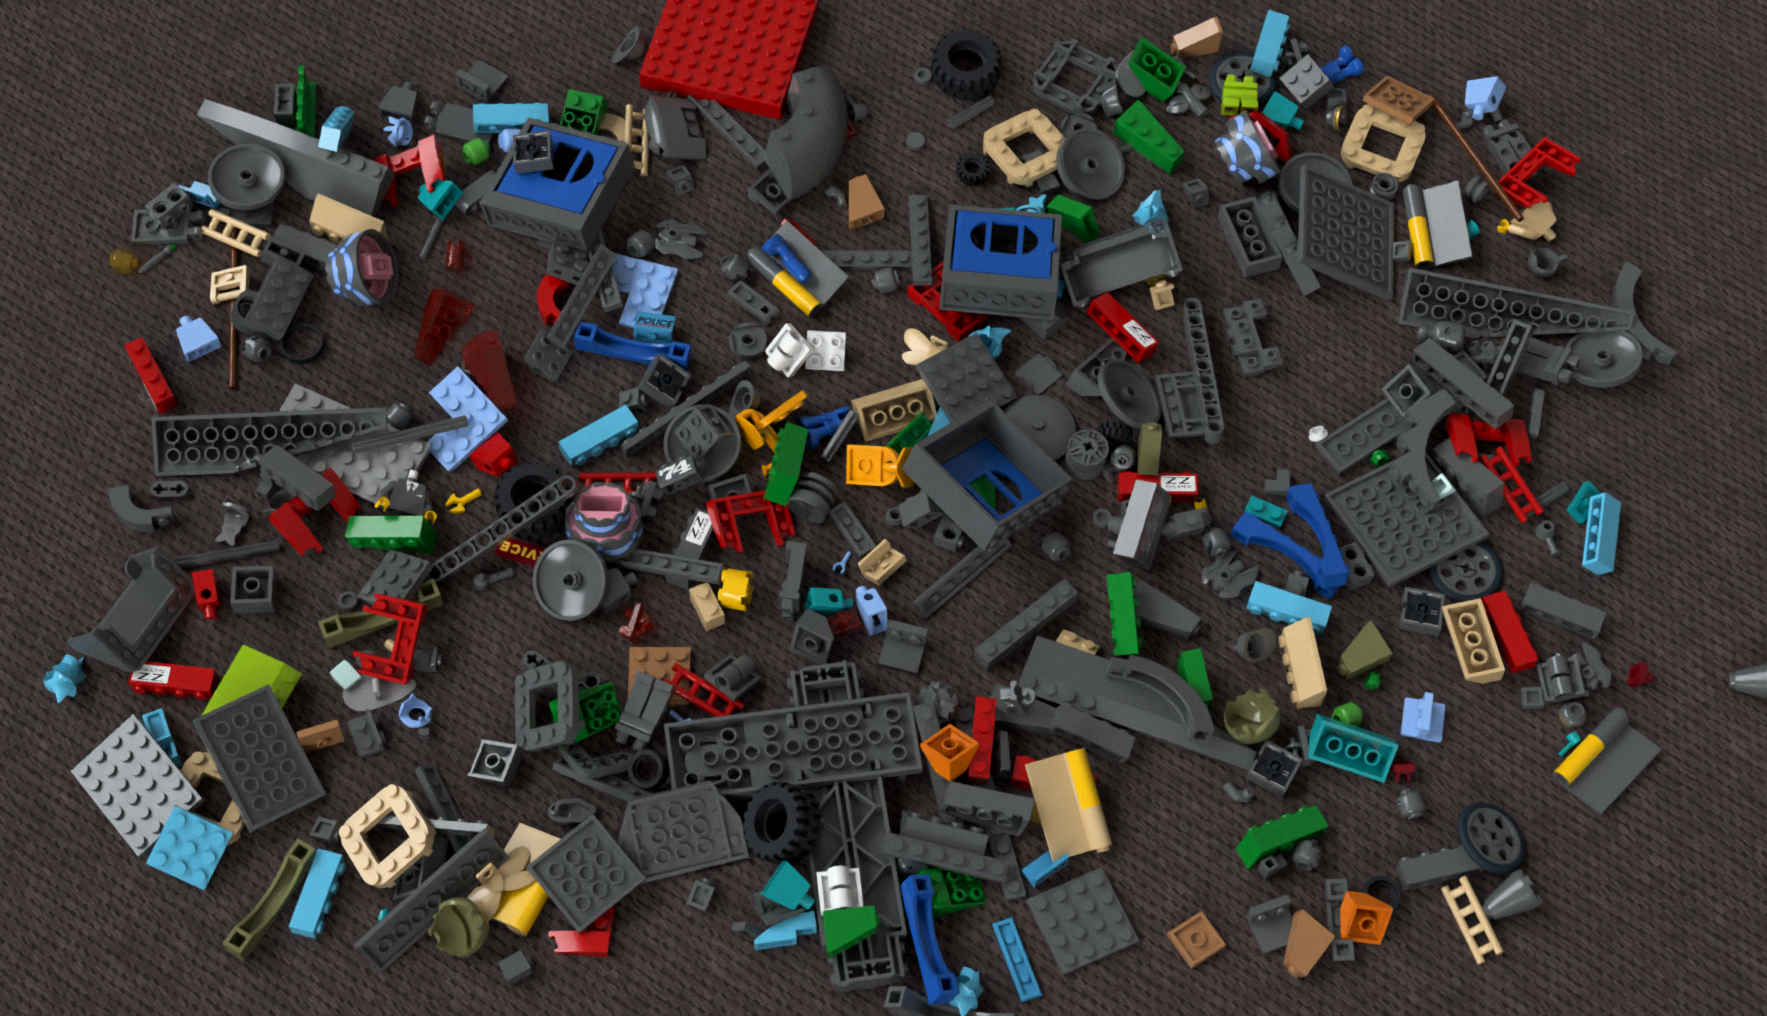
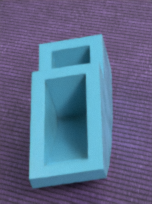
M162 708L142 715L148 731L178 767H182Z
M814 911L801 913L796 917H789L773 925L754 940L755 950L797 944V936L817 933Z

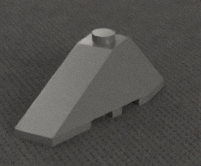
M1113 338L1109 339L1074 369L1066 385L1080 396H1102L1098 386V372L1100 368L1110 360H1124L1127 352Z

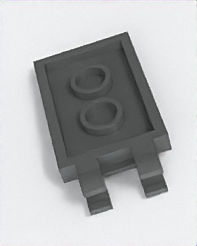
M432 102L430 109H432L431 114L438 115V118L435 120L433 117L426 116L424 124H426L425 129L434 130L435 136L468 143L475 138H480L490 145L494 133H474L473 109L446 103L444 107L438 102Z
M190 208L186 213L177 218L174 223L164 229L150 216L147 209L135 210L131 243L132 245L189 243V238L203 240L202 228H193L194 223L205 224L206 217H203V211L192 212Z

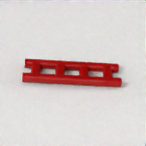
M1502 446L1495 450L1498 454L1497 456L1489 459L1485 454L1479 458L1482 464L1501 481L1505 482L1513 478L1519 488L1510 492L1504 483L1503 496L1522 524L1529 520L1526 514L1534 510L1537 515L1544 512ZM1503 462L1508 469V472L1499 475L1494 468V465ZM1522 494L1525 495L1530 503L1523 508L1515 500V498Z
M656 472L579 473V481H585V486L592 485L593 481L613 483V481L624 480V490L627 494H629V491H636L632 490V480H644V483L645 481L657 480Z
M676 662L672 667V670L676 672L671 681L666 678L664 679L665 682L677 687L675 694L714 717L732 715L736 708L742 711L745 703L740 700L733 702L710 682ZM683 677L694 683L689 691L678 686ZM701 687L711 693L706 702L696 696ZM718 697L729 703L724 712L713 706Z

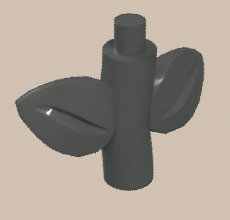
M1179 80L1177 85V93L1179 95L1169 102L1166 111L1169 114H1182L1190 109L1198 118L1205 116L1209 109L1202 102L1210 97V90L1202 85H1193L1190 89L1186 83L1183 84Z

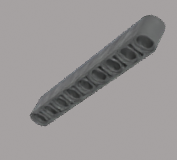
M1191 297L1184 302L1182 316L1205 440L1210 444H1218L1222 440L1224 422L1201 302Z
M569 475L562 476L432 564L434 567L426 579H433V572L439 569L440 576L438 579L434 578L435 583L445 582L576 494L580 488L579 481ZM568 480H572L573 486L570 490H566L565 483ZM552 491L556 492V499L554 501H550L548 498L549 493ZM535 502H538L540 508L537 512L534 513L532 511V505ZM521 513L523 520L517 524L515 518ZM504 524L506 526V532L503 535H501L499 533V528L501 525ZM488 535L490 542L487 546H484L482 540ZM471 546L473 548V554L472 556L468 557L466 555V550L468 547ZM452 558H455L457 561L454 568L450 567V560Z

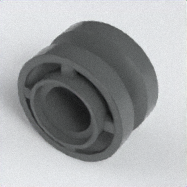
M1389 173L1377 174L1373 178L1370 193L1391 201L1395 197L1398 181Z
M1477 174L1465 187L1463 196L1467 199L1472 197V202L1477 204L1488 192L1490 183L1487 180L1482 182V177Z

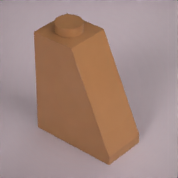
M1211 18L1173 36L1172 44H1170L1172 55L1175 54V56L1185 59L1218 52L1222 36V28L1218 18Z
M866 174L849 180V229L853 230L884 218L885 208Z
M1303 909L1296 911L1292 919L1283 965L1296 978L1307 976L1335 936Z

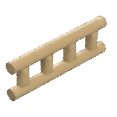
M628 104L626 105L624 142L628 143L630 151L641 153V162L634 161L635 169L641 170V176H648L649 133L645 123V109H643V114L633 112V105ZM633 119L642 121V130L632 128ZM632 135L642 137V146L632 144Z
M214 209L209 211V216L213 217L209 227H201V233L251 255L261 257L262 251L258 247L262 239L269 240L270 233ZM220 221L227 223L223 233L215 231ZM234 227L241 229L237 239L229 237ZM248 233L255 235L251 246L244 243Z
M1463 876L1459 879L1460 887L1451 891L1449 886H1444L1441 888V891L1479 965L1486 962L1483 957L1484 954L1494 950L1496 955H1500L1504 950L1467 876ZM1466 893L1471 904L1460 910L1455 898ZM1475 912L1480 923L1469 929L1464 917ZM1485 931L1490 942L1478 947L1473 936Z

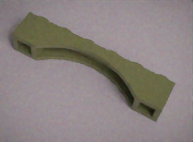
M434 578L422 582L410 599L428 604L427 611L443 606ZM362 611L352 614H337L318 621V624L329 649L398 623L399 620Z
M300 839L295 841L285 855L276 877L264 896L252 911L234 926L224 940L223 945L227 952L244 962L310 871L317 852L314 847Z

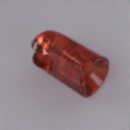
M453 239L447 243L446 270L457 267L463 271L465 245L461 239H459V245H453Z

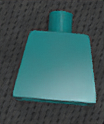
M1274 91L1262 113L1286 131H1288L1290 126L1301 130L1304 124V120L1296 117L1299 107Z
M438 178L433 183L435 191L432 193L427 191L426 184L420 186L418 199L443 221L464 192L453 182L448 180L443 182Z
M810 588L804 606L805 611L809 608L826 617V620L839 619L842 611L852 610L853 601L852 598L842 599V591L840 589Z
M782 861L760 893V895L792 910H795L798 904L808 910L815 901L814 898L806 894L811 885L786 861Z

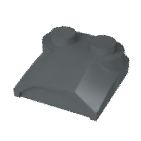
M771 168L747 189L748 197L752 202L756 204L761 203L774 215L779 213L790 202L773 175Z
M746 474L708 486L711 499L752 493ZM747 515L737 516V517H735V519H738V518H741V517H744V516H747Z
M482 739L467 776L472 779L495 783L500 788L509 786L521 761V748L515 744Z

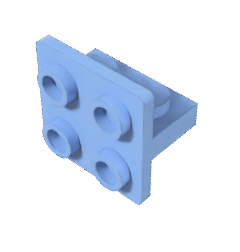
M1425 692L1423 698H1419V700L1405 698L1401 725L1402 736L1441 742L1445 705L1433 702L1434 693Z

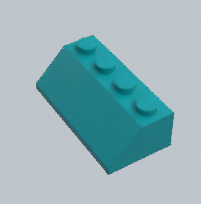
M1317 714L1310 732L1307 757L1384 783L1399 745L1392 738Z

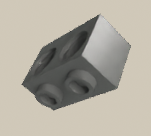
M294 83L275 84L274 117L276 123L285 127H296L297 93Z
M175 183L171 184L145 205L150 216L164 229L174 223L177 218L193 206L189 196Z
M945 512L934 535L933 545L956 552L957 547H962L965 539V536H963L964 531ZM949 535H950V536H953L954 538H953V539H948V538H946V536H949Z
M1357 542L1339 548L1343 552L1344 563L1349 566L1350 575L1347 576L1346 581L1349 590L1371 583L1374 577V569L1366 561L1364 550L1361 547L1359 548ZM1355 572H1359L1363 576H1358Z

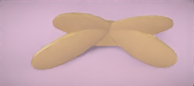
M907 329L904 334V341L912 351L903 353L902 358L907 364L917 365L947 349L948 343L933 335L930 337V343L927 337L919 330Z
M523 846L514 848L508 854L510 858L500 866L499 871L492 862L476 875V878L483 886L476 887L465 897L480 906L488 916L489 921L498 910L502 891L521 889L530 885L535 880L529 871H523L530 857L529 850ZM491 870L487 877H483L487 871Z

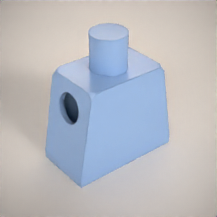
M1498 76L1469 80L1466 88L1465 105L1473 111L1472 117L1476 120H1482L1484 113L1496 111L1506 90V85Z
M184 316L180 319L182 326L177 328L176 332L187 362L221 347L217 335L202 318L192 321L190 316Z
M860 586L856 589L857 610L869 636L887 630V608L876 589L871 588L868 590L866 586ZM876 614L881 622L878 626L874 625L875 621L872 617Z

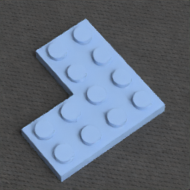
M616 254L617 256L612 263V268L618 290L630 293L619 325L634 329L638 311L663 315L678 274V269Z
M456 367L429 392L452 418L465 415L468 420L467 427L435 434L427 442L432 445L430 452L449 473L456 469L471 453L478 449L508 421L459 367Z

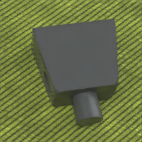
M405 82L403 88L392 86L378 106L380 117L389 119V116L398 120L403 117L413 125L419 103L418 94L416 91H413L415 85L411 82Z
M618 568L608 570V591L600 606L605 615L632 597L630 586L638 583L633 572L622 576Z

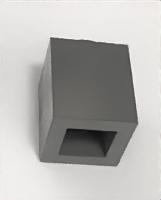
M521 950L498 962L499 968L509 986L531 975V967L534 966L528 954L524 956Z

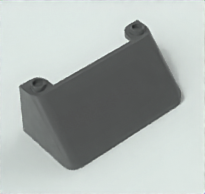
M1165 218L1064 250L1059 255L1060 266L1073 305H1078V307L1088 305L1092 299L1091 297L1163 273L1169 277L1179 275L1180 271H1183L1170 228Z
M159 546L131 555L125 564V573L132 581L97 627L93 628L90 633L86 634L83 631H77L69 637L66 643L72 649L126 672L139 671L195 595L193 580Z

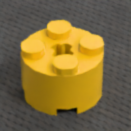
M730 568L728 570L723 569L721 581H724L723 588L718 591V601H720V605L723 608L748 611L746 603L750 604L753 593V586L750 584V579H754L753 572Z

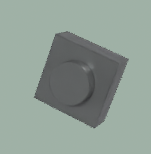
M1411 241L1393 242V261H1410L1413 243Z
M1522 687L1520 689L1522 709H1543L1542 687Z

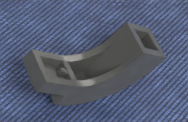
M129 485L108 488L111 505L119 520L127 527L140 532H156V524L166 526L170 522H175V515L171 507L143 510L133 505L132 492Z

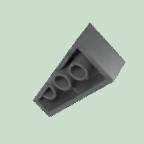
M1450 438L1432 449V460L1484 518L1502 507L1504 482L1478 460L1476 463L1471 462L1469 453L1460 452L1459 456H1456Z
M950 782L945 789L940 812L1019 837L1030 821L1035 799L965 785L959 782Z
M903 809L897 829V835L983 856L989 837L984 832V828L978 826L969 828L965 827L961 822L952 821L951 823L944 821L940 817H929L919 812H910Z

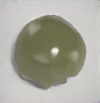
M1263 688L1258 689L1261 692L1260 694L1249 689L1244 695L1238 696L1235 702H1227L1224 713L1225 727L1229 734L1241 743L1254 744L1269 739L1279 728L1281 720L1280 709L1275 705L1276 700L1271 699L1268 692Z
M454 897L439 905L438 913L433 915L434 923L428 930L430 936L434 934L437 938L436 947L438 949L446 951L452 956L456 955L462 958L472 955L485 943L490 924L484 910L474 901L464 897Z

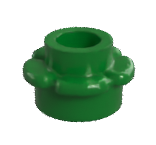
M1375 451L1371 456L1372 464H1375L1377 468L1389 462L1387 451Z
M1370 672L1363 685L1369 691L1372 689L1376 690L1382 681L1379 679L1380 674Z

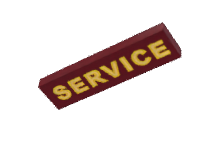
M509 538L498 545L494 553L496 556L535 567L539 556L545 548Z

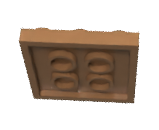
M1386 76L1364 95L1362 101L1368 103L1371 107L1384 111L1387 115L1399 118L1404 123L1412 124L1433 105L1434 98Z
M630 647L628 697L637 671L662 681L665 678L670 681L676 674L672 670L675 662L690 671L691 647ZM683 677L678 686L689 691L690 680ZM674 693L669 705H689V701Z

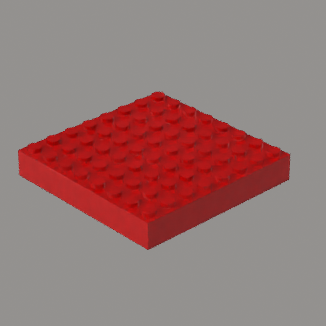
M667 0L639 73L640 87L667 94L672 91L684 98L691 95L695 99L708 100L709 102L714 100L723 107L781 120L787 103L786 99L794 73H797L819 9V0Z

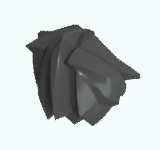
M932 681L928 687H922L920 690L918 705L933 702L939 726H947L960 710V707L957 708L959 699L956 692L954 693V688L947 683Z

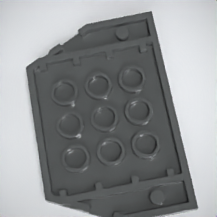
M711 780L628 800L617 844L646 878L643 883L749 858L741 817Z

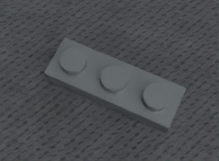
M846 502L829 510L828 515L859 559L868 555L876 547V544Z

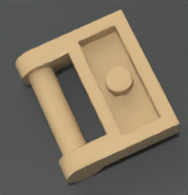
M247 265L212 273L210 299L213 305L220 304L221 301L237 298L240 293L250 290V268ZM240 287L239 290L219 294V291Z

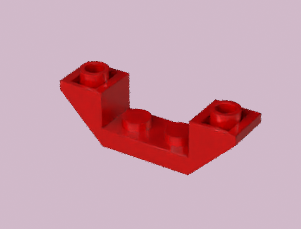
M1261 111L1250 112L1249 114L1255 122L1258 121L1263 129L1266 128L1270 131L1269 135L1272 138L1280 139V142L1274 149L1278 155L1276 159L1284 163L1293 158L1289 132ZM1232 115V116H1230L1229 120L1232 119V118H1234V117L1237 116V115Z

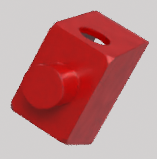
M498 432L470 454L478 470L496 477L506 470L510 471V468L516 466L518 461L510 444Z
M213 569L192 572L198 607L201 612L204 611L205 620L217 619L216 609L222 608L219 580ZM204 589L211 591V596L208 599H205Z

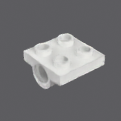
M786 323L765 352L769 356L767 361L770 366L778 371H782L788 378H791L814 349L791 323Z
M807 330V342L814 350L806 359L805 369L844 371L846 332Z
M834 866L827 871L816 872L821 916L825 910L863 907L859 868L848 869L847 866Z

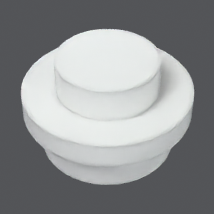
M1316 426L1309 431V439L1315 443L1328 436V432L1323 426Z

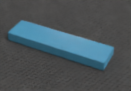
M1013 918L993 923L992 927L1021 1002L1041 997L1042 993Z

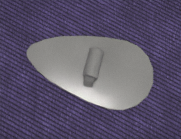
M1133 50L1119 64L1116 70V79L1120 88L1126 94L1132 97H1139L1144 94L1146 89L1128 66V62L1134 52Z
M360 674L362 678L347 691L343 689V699L350 709L366 712V709H378L404 698L415 689L416 682L411 679L410 684L404 685Z

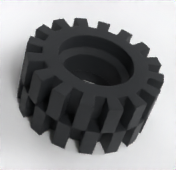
M970 152V155L964 153V157L961 155L957 161V178L959 177L960 182L964 181L963 184L965 185L970 183L969 186H973V183L979 186V182L983 184L989 176V160L985 159L983 154L979 156V152H976V155H973V152ZM969 165H975L980 171L970 173L966 168Z
M1114 420L1100 423L1098 432L1107 440L1109 449L1114 450L1120 445L1131 446L1133 428L1130 425H1126L1125 422L1120 423V421L1114 422Z

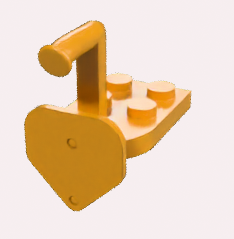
M802 390L765 417L753 409H745L737 414L735 418L744 440L756 450L764 445V438L775 453L774 447L778 440L777 434L769 424L771 422L776 424L788 416L789 413L803 405L802 400L807 397ZM750 417L755 424H751L746 419ZM772 463L761 466L764 476L768 475L770 467L773 465Z
M847 445L846 484L887 486L893 484L898 479L902 487H912L915 482L902 470V467L913 448H903L900 455H898L894 449L886 446Z

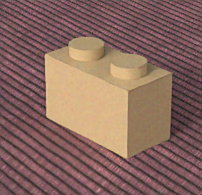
M705 582L689 589L690 600L706 632L725 624L724 613L709 583Z

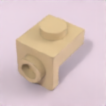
M1160 281L1156 283V286L1150 287L1155 310L1175 305L1171 291L1174 288V284Z

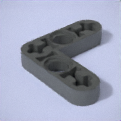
M577 742L572 745L562 744L558 748V753L580 778L586 780L628 771L629 761L633 756L627 752H618L592 759Z

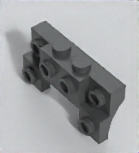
M1262 299L1245 301L1242 306L1227 308L1223 311L1227 326V339L1232 341V354L1237 356L1243 378L1257 376L1269 369L1281 367L1283 363L1278 347L1262 349L1254 321L1264 319L1267 315Z

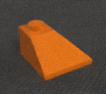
M949 724L922 742L920 747L935 772L951 782L966 771L979 748V743Z
M1346 891L1340 908L1341 939H1353V942L1381 945L1393 908L1366 893Z

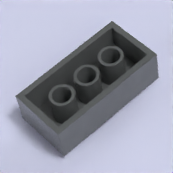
M1256 197L1220 205L1218 220L1244 278L1279 269L1282 254L1258 206Z
M279 256L270 267L242 325L269 341L277 343L284 336L314 275L284 257Z

